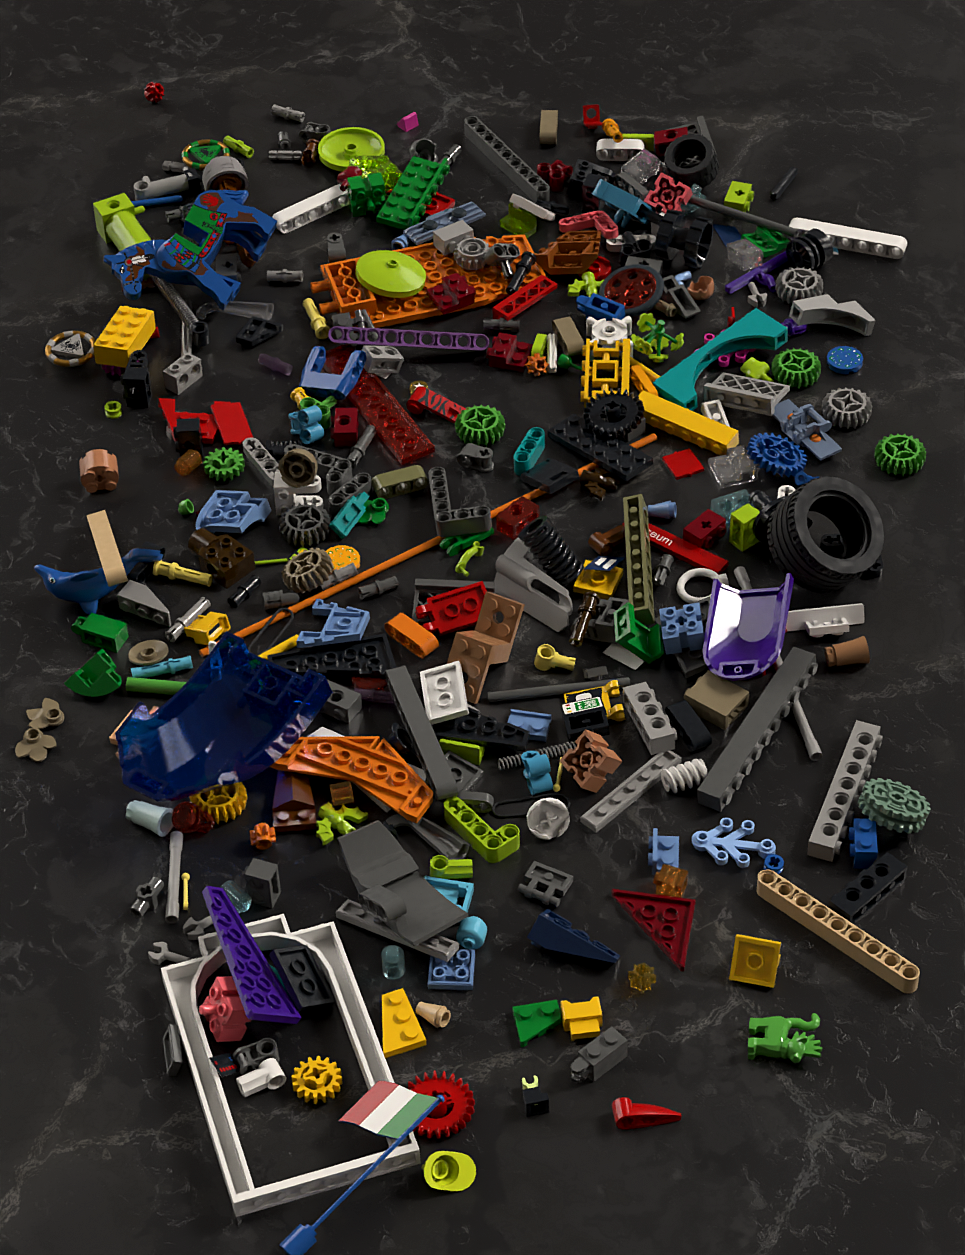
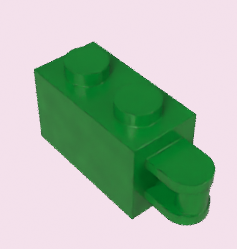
M90 613L88 618L79 616L71 626V630L74 633L81 635L83 643L118 653L129 637L126 623L95 613Z

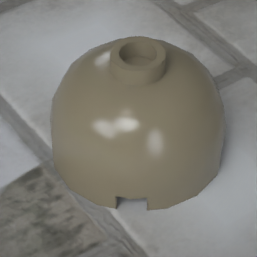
M296 448L288 451L282 457L278 470L286 484L294 488H300V486L310 485L314 480L318 464L314 455L308 450Z

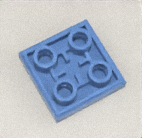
M459 949L448 962L430 955L428 989L473 990L475 950Z

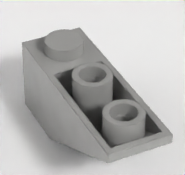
M129 580L117 594L119 608L123 611L152 620L158 624L171 626L169 610L146 585Z

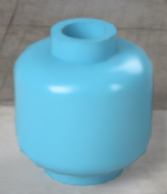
M467 917L459 924L456 939L465 949H478L485 941L487 926L478 917Z

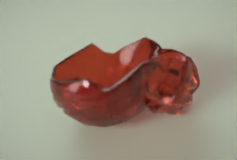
M181 802L173 810L172 824L181 833L198 831L206 834L215 825L213 816L207 811H203L195 803Z

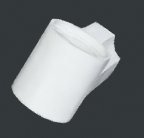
M269 1058L264 1060L258 1069L236 1078L241 1094L247 1097L267 1087L269 1089L281 1087L286 1082V1076L276 1059Z

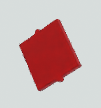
M690 448L679 452L675 451L673 454L662 457V461L676 480L687 476L692 477V475L704 471V467Z

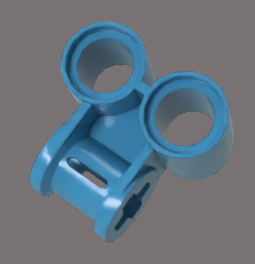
M313 405L288 415L291 419V434H300V439L303 443L310 444L324 437V429L318 424V421L322 419V412L318 406Z
M537 751L524 752L521 755V760L525 767L523 775L527 779L531 795L552 790L553 783L549 774L551 767L547 755H540Z

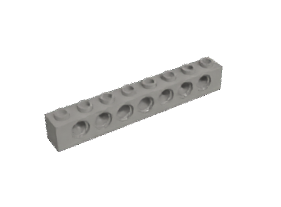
M856 720L810 836L807 855L831 862L835 854L839 855L842 847L841 838L845 839L848 831V826L846 825L851 823L854 811L852 809L858 806L860 797L858 794L859 792L863 793L862 790L866 783L864 778L869 777L871 772L870 763L875 762L877 755L876 747L880 748L883 736L880 735L881 726Z

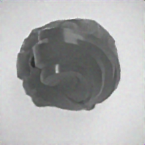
M426 138L415 140L410 147L411 159L415 156L438 163V157L435 154L436 143Z

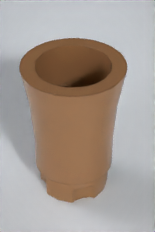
M865 636L824 648L828 667L870 663L869 649Z

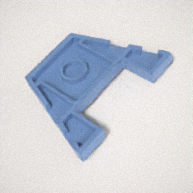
M316 599L312 607L313 615L329 617L322 632L301 631L296 641L297 648L359 641L370 620V614L368 611L349 606L344 609L338 607L337 603L331 602L329 605L323 603L322 599Z

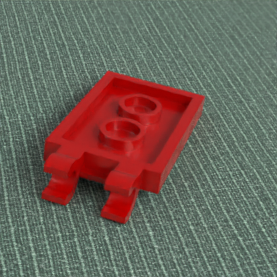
M483 581L429 597L426 599V605L415 608V614L418 620L429 615L431 622L423 624L422 627L432 634L438 631L439 635L442 636L477 624L487 590Z

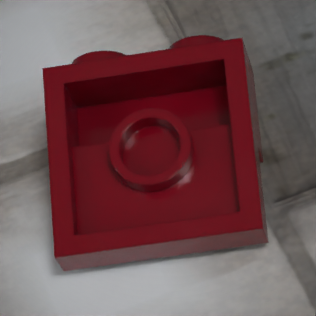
M454 273L442 278V284L426 289V294L442 314L445 315L474 304L476 291L472 285L469 286L464 275L460 276L458 273Z
M499 332L498 337H493L492 348L487 350L486 357L489 358V366L524 372L525 364L529 361L527 357L531 356L533 344L518 342L516 335Z

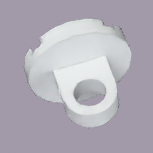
M554 798L538 800L529 808L527 813V825L532 834L540 839L549 840L553 837L561 836L567 830L570 822L569 812L565 804Z

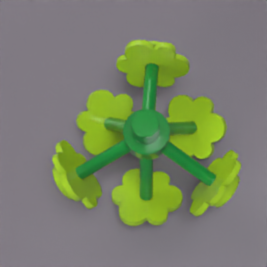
M643 313L637 322L639 331L645 332L651 329L652 331L643 338L632 334L633 348L638 352L648 355L649 359H653V362H664V359H668V355L660 354L663 347L667 348L670 340L672 341L671 351H677L684 343V334L680 333L675 339L664 333L665 322L663 320H658L657 325H655L656 320L653 318V314ZM651 347H655V350H657L656 354H650L653 353Z

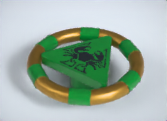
M212 139L199 140L187 145L182 151L181 156L182 161L188 167L204 170L206 165L216 157L220 150L223 151L224 156H230V151L222 142ZM188 153L197 158L200 163L189 160Z

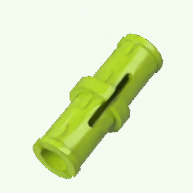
M226 136L223 140V144L233 149L235 153H241L248 158H251L254 154V149L245 145L241 140H235L230 136Z

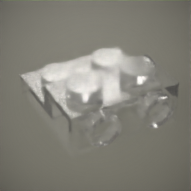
M745 445L726 449V455L708 459V465L721 488L757 481V472L760 471L759 464H754L753 460L749 459L750 455L747 454L748 450H746Z

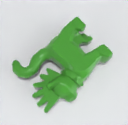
M812 1013V1020L810 1022H806L801 1018H784L782 1016L750 1018L749 1034L755 1035L758 1032L765 1033V1038H748V1059L754 1060L757 1055L774 1058H789L792 1062L798 1063L803 1056L820 1058L821 1053L819 1052L822 1051V1047L818 1045L821 1042L820 1040H814L815 1035L807 1037L806 1032H803L799 1036L798 1031H796L792 1039L787 1038L788 1031L792 1028L814 1031L820 1025L819 1016Z

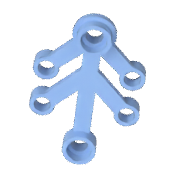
M730 818L721 819L720 825L708 832L698 831L692 836V844L695 849L707 851L718 865L727 864L729 854L739 867H748L750 863L749 855L740 853L737 849L758 851L759 856L764 859L770 854H775L776 850L775 844L770 839H764L760 843L738 840L754 832V823L750 820L743 821L741 828L724 838H717V836L723 832H730L733 829V821ZM715 846L722 847L725 851H719Z

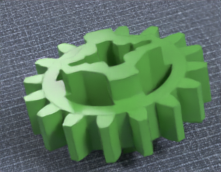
M222 447L220 451L216 448L214 453L209 452V456L204 457L205 473L209 474L210 478L216 477L217 481L220 478H223V481H226V478L232 480L234 475L240 476L239 472L244 471L243 454H239V450L233 452L231 447L228 450Z

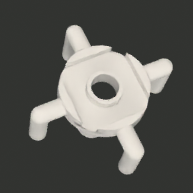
M626 316L622 320L612 318V321H606V318L598 321L592 317L586 319V335L592 336L590 342L597 340L599 345L615 348L616 341L623 343V339H627L631 335L632 318L630 316ZM630 340V356L633 358V342ZM590 350V361H593L595 357L593 356V350Z

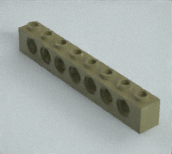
M638 494L623 498L629 603L634 606L635 619L643 625L655 624L648 509L643 495Z

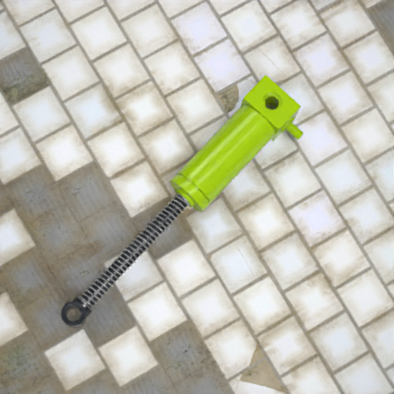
M125 193L93 203L98 233L106 243L113 242L119 252L132 245L151 240L135 216L145 211L144 207L134 208L133 203ZM145 274L143 279L152 278L187 326L192 343L198 347L208 345L210 342L208 324L197 320L171 283L153 275Z

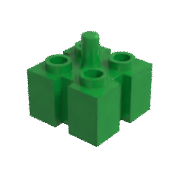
M381 172L367 174V178L361 179V176L348 177L349 206L353 217L366 215V211H372L373 214L379 213L386 202L384 197L385 184Z

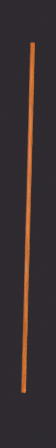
M653 433L630 445L639 449L657 440V436ZM592 462L577 469L579 477L583 470L593 471L595 467L599 468L601 466ZM535 489L491 510V519L547 492ZM437 536L342 583L288 607V609L293 614L313 605L316 599H326L440 544L446 537ZM280 611L269 625L291 614L288 611ZM272 616L217 641V650L261 630ZM208 646L199 650L201 657L209 655Z

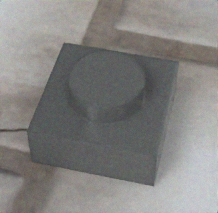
M606 666L583 670L584 678H590L591 681L603 679L602 675L608 674Z

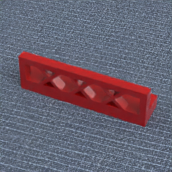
M540 275L493 307V319L504 318L509 321L555 290L557 283L544 275Z

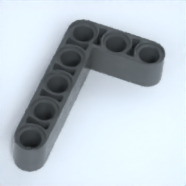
M434 467L429 470L428 474L438 536L450 537L479 533L492 528L491 511L487 506L451 510L445 469Z

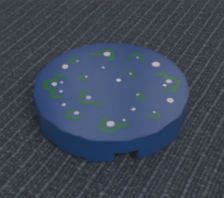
M838 346L828 352L826 362L832 371L839 374H849V372L853 371L855 373L861 369L863 356L859 350L853 347Z

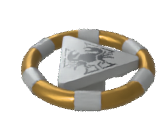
M82 331L62 332L48 341L45 347V354L48 360L58 366H79L90 361L95 356L93 345L96 340L90 334ZM80 338L85 339L91 344V348L85 356ZM67 339L54 347V345L60 340ZM53 354L64 355L66 360L59 359Z

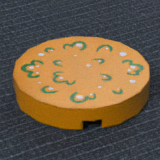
M338 545L325 551L332 559L333 570H339L352 562L356 569L360 567V555L352 547Z

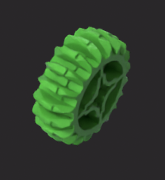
M793 347L792 350L786 348L785 352L780 351L779 354H776L772 362L774 380H778L780 384L790 385L791 388L798 387L799 389L802 386L807 388V385H813V382H817L821 374V364L818 356H814V352L809 353L808 349L802 350L801 348L795 349Z
M482 404L480 406L474 405L472 408L467 407L466 410H461V413L457 414L455 422L456 433L460 440H464L465 444L473 443L478 446H487L488 443L494 444V441H499L500 437H503L505 419L500 411H496L495 407L490 408L489 405L484 407Z
M897 433L895 436L890 434L889 437L884 436L882 440H879L875 448L874 458L877 466L881 467L882 471L887 470L888 474L894 473L895 476L897 474L902 476L908 474L911 476L912 472L917 473L918 470L922 469L926 460V451L923 443L919 442L917 438L913 439V435L906 436V434L899 435Z

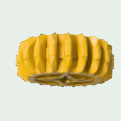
M219 772L215 776L210 774L208 778L203 776L202 781H196V786L192 787V793H190V803L196 816H200L202 821L207 819L209 824L212 821H216L219 824L223 820L227 823L229 818L235 820L236 815H241L247 803L245 786L241 780H237L235 775L230 777L228 773L221 775Z

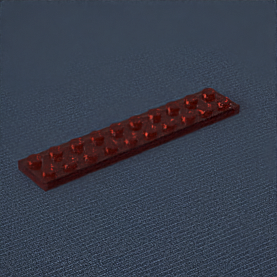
M344 344L326 351V361L323 367L329 374L342 375L349 357L355 349L351 344ZM363 368L355 387L347 397L358 408V411L366 421L375 427L378 436L398 461L403 465L434 453L435 446L376 374L367 373Z

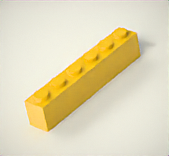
M644 390L639 394V400L643 402L644 418H646L647 424L726 458L739 444L738 430Z

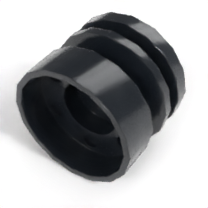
M813 228L790 241L786 246V254L794 269L796 267H804L805 269L811 268V271L831 260L833 257V247L823 231Z

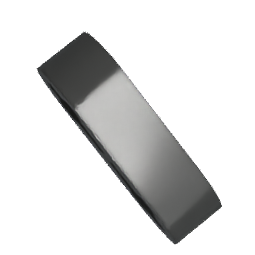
M458 791V796H455L460 798L474 812L488 813L492 811L494 798L488 793Z

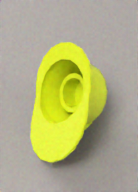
M436 1151L421 1166L424 1170L426 1183L438 1190L463 1191L474 1182L476 1176V1166L473 1160L468 1155L459 1152Z

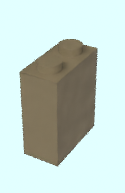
M708 670L697 679L696 684L692 688L686 690L684 699L689 703L697 716L726 730L748 707L749 691L728 680L719 678Z

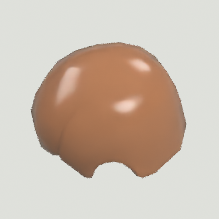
M700 276L697 283L691 281L687 288L690 296L695 300L710 298L714 293L713 278Z

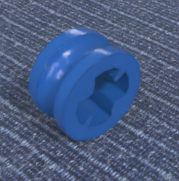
M770 854L765 858L763 868L764 870H772L780 874L783 870L784 860L777 854Z

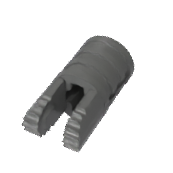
M293 590L262 593L265 610L297 604L300 598Z

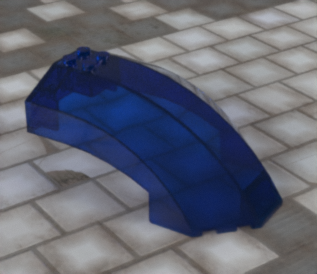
M226 631L193 676L172 698L151 715L145 704L138 702L116 731L115 736L118 743L123 784L157 802H169L192 797L252 778L284 755L313 721L333 693L326 677L310 669L306 671L304 676H301L249 652L243 638Z

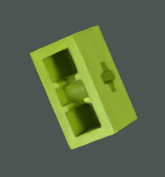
M732 181L724 200V206L748 212L750 201L752 202L754 198L752 184Z

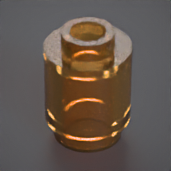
M189 449L176 461L174 465L175 470L182 476L189 475L202 463L201 455L198 451Z

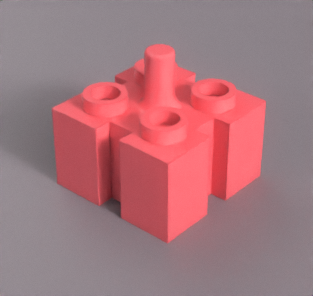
M661 172L654 183L655 191L650 190L644 202L653 208L656 213H659L660 210L666 213L667 209L682 212L680 206L682 204L687 205L693 193L687 185L678 182L676 185L673 178Z
M216 977L209 991L210 996H207L204 1003L199 1007V1013L205 1016L207 1022H210L209 1028L216 1042L241 1041L247 1030L245 1023L251 1022V1020H248L233 977Z

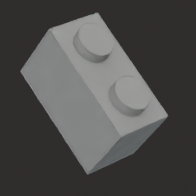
M463 220L433 231V245L444 256L453 253L456 245L462 240L474 238L473 229Z

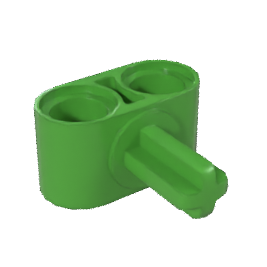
M332 395L322 402L312 397H306L300 401V410L313 405L318 406L322 412V419L318 421V424L323 429H327L331 426L330 408L337 403V400Z

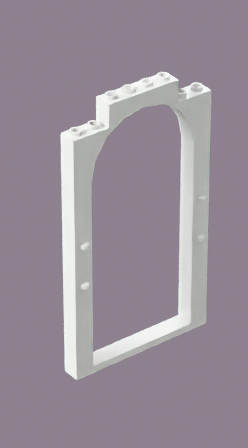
M284 914L245 924L261 951L301 945L308 946L320 971L330 984L368 1090L378 1081L394 1083L334 921L292 933L289 930ZM216 932L199 936L198 940L202 957L161 968V973L235 1216H242L354 1183L385 1151L254 1188L218 1072L209 1059L213 1056L198 1012V997L206 979L227 961ZM413 1131L364 1180L421 1164L420 1150ZM386 1138L389 1147L396 1141L395 1139Z

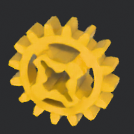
M317 1056L314 1061L311 1057H308V1063L301 1061L300 1068H294V1075H292L293 1091H297L298 1098L304 1096L305 1102L313 1099L314 1104H317L318 1099H322L325 1103L326 1097L335 1098L334 1091L340 1092V1085L342 1084L341 1069L337 1068L336 1062L330 1064L328 1057L324 1061H321L320 1056Z

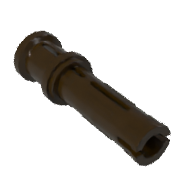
M585 592L583 594V603L578 608L579 617L569 640L572 646L580 647L582 645L589 622L596 614L595 608L600 603V597L594 592Z

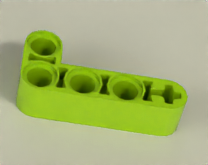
M451 797L444 801L445 821L486 861L490 863L500 862L519 849L520 831L516 825L506 824L494 831L460 798Z

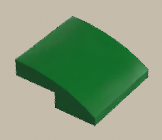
M760 226L756 227L755 233L743 234L740 240L761 258L782 251L790 242L781 233Z

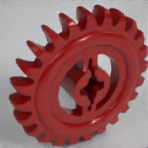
M434 1070L432 1079L425 1072L424 1081H421L418 1076L415 1077L416 1085L408 1081V1089L413 1092L432 1097L442 1095L445 1098L444 1103L440 1102L429 1113V1116L432 1118L426 1117L413 1130V1132L418 1130L419 1136H423L426 1133L427 1138L436 1135V1138L439 1139L441 1134L449 1137L450 1132L458 1133V1127L463 1129L466 1127L465 1122L471 1121L475 1100L473 1092L469 1091V1085L467 1083L463 1085L462 1078L455 1082V1075L452 1073L450 1078L446 1079L445 1071L438 1078ZM453 1107L452 1111L443 1117L447 1113V1109Z

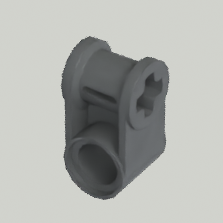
M308 122L305 125V129L300 131L299 138L304 143H307L309 139H315L320 142L324 136L331 132L330 127L325 124Z
M335 232L330 233L327 236L328 263L346 260L342 235Z
M467 443L458 454L457 462L466 468L484 473L490 472L494 468V463L491 459L493 451L487 447Z
M264 1038L250 1045L242 1046L233 1053L234 1060L239 1063L241 1075L258 1069L259 1065L266 1059L274 1058L278 1063L280 1060L277 1044L271 1038Z

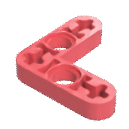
M593 211L567 217L558 222L559 231L563 233L595 227L597 230H601V235L606 239H614L619 235L618 226L604 211Z

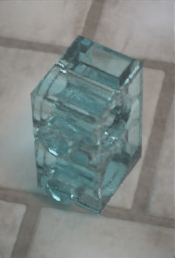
M744 489L712 499L711 510L725 518L726 526H729L731 513L749 503L748 497L750 494Z

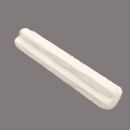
M555 333L547 335L548 373L557 372V335Z

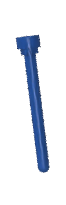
M177 195L131 202L134 208L139 206L145 207L181 202L183 197Z

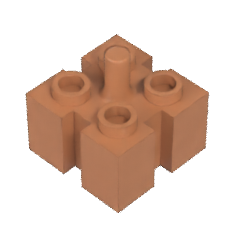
M585 729L575 741L577 747L574 750L569 748L560 759V762L568 772L575 774L573 778L581 788L597 793L607 781L605 775L607 773L613 774L622 763V760L613 750L607 749L609 745L601 735Z

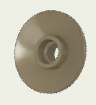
M159 640L143 641L130 649L128 657L136 665L155 664L167 656L168 646Z

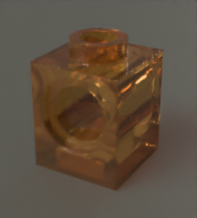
M351 781L329 785L334 807L355 803Z
M663 864L660 872H656L653 884H656V894L682 898L688 885V871Z

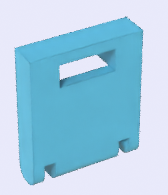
M424 876L444 897L468 912L474 892V883ZM459 897L465 898L463 907L457 905Z

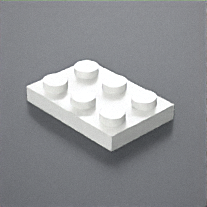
M459 661L420 672L425 710L431 725L469 714L462 668Z

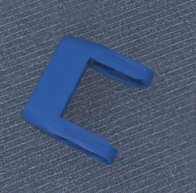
M321 346L313 347L302 370L299 387L306 391L307 396L327 398L332 395L335 399H345L355 387L366 363V353L355 350L351 353L342 375L320 373L326 361L325 348Z

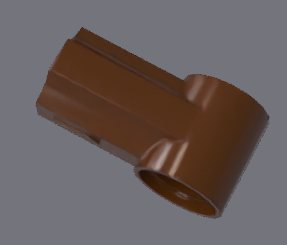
M620 525L603 534L595 532L590 536L588 545L600 556H607L612 552L613 547L625 542V527Z

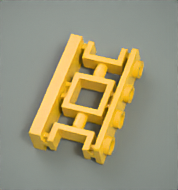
M586 339V345H583L582 356H586V360H582V371H585V376H581V387H584V391H581V402H584V408L587 402L591 403L589 381H592V387L601 388V391L592 390V397L597 400L596 393L603 397V390L610 395L609 388H618V381H622L621 394L627 389L629 396L630 339H623V343L616 341L615 348H598L597 340L590 342V339ZM590 350H593L594 357H602V360H593V367H590ZM619 351H623L622 367H619V360H610V357H619ZM597 369H615V377L596 378Z

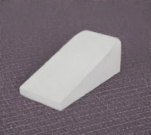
M720 400L702 403L700 410L703 416L729 426Z

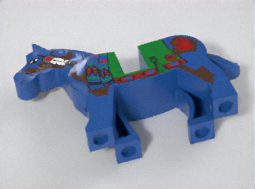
M208 190L196 198L184 223L183 234L200 243L199 246L175 234L168 240L145 241L127 247L116 255H105L104 262L111 266V273L121 281L124 295L129 300L140 298L141 283L144 275L150 274L169 283L197 286L205 294L212 297L218 307L224 311L227 304L232 303L240 291L241 283L216 273L210 267L220 251L223 240L241 245L248 251L252 259L258 262L266 249L267 241L276 229L277 220L254 207L244 206L243 204L249 196L247 190Z

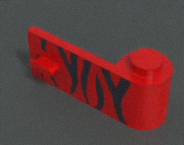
M423 386L417 387L406 403L407 409L413 414H421L424 409H427L454 424L457 414H460L461 410H466V408Z

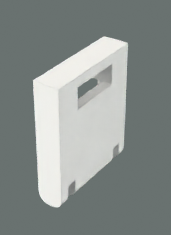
M512 194L509 200L516 209L522 211L525 209L549 221L555 219L554 213L519 195Z

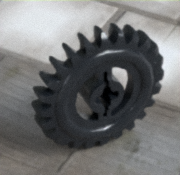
M611 388L610 395L603 390V397L596 393L597 400L591 397V403L587 402L584 408L583 419L588 429L593 431L594 434L599 433L602 437L607 435L609 438L612 435L618 437V434L624 436L625 432H632L631 429H636L637 424L639 425L642 422L641 419H643L645 411L643 402L639 400L638 395L634 397V393L631 392L628 396L627 389L621 394L620 388H618L616 394H614Z

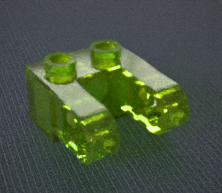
M385 155L354 156L349 162V166H355L362 170L361 179L367 178V174L381 172L385 190L387 191L395 187L402 175L397 166Z

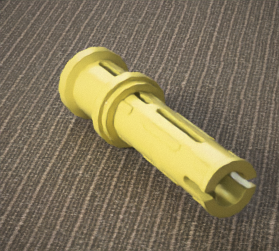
M311 298L305 299L303 307L311 319L310 325L315 330L316 337L318 339H326L329 337L330 327L326 325L325 318L320 316L314 301Z
M161 560L156 561L153 566V575L155 576L163 575L171 580L176 578L208 587L212 584V574L179 567L175 562L171 564Z

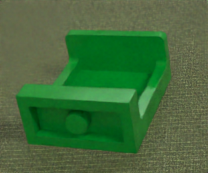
M629 602L613 612L615 639L618 644L648 664L659 659L664 654L661 625L656 624L652 628H648L637 621L634 616V606Z

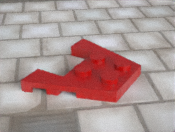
M159 398L158 406L162 409V415L167 420L168 428L174 441H178V438H174L173 427H177V419L200 418L203 444H213L219 432L213 414L175 412V399ZM214 401V404H224V402Z

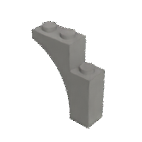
M828 294L793 301L789 314L799 326L813 323L833 324L852 329L864 336L872 334L875 319L856 301L837 304Z

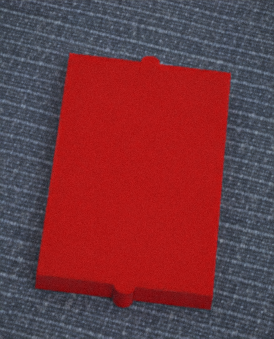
M224 402V404L211 405L210 408L224 446L241 445L245 439L253 438L240 402Z

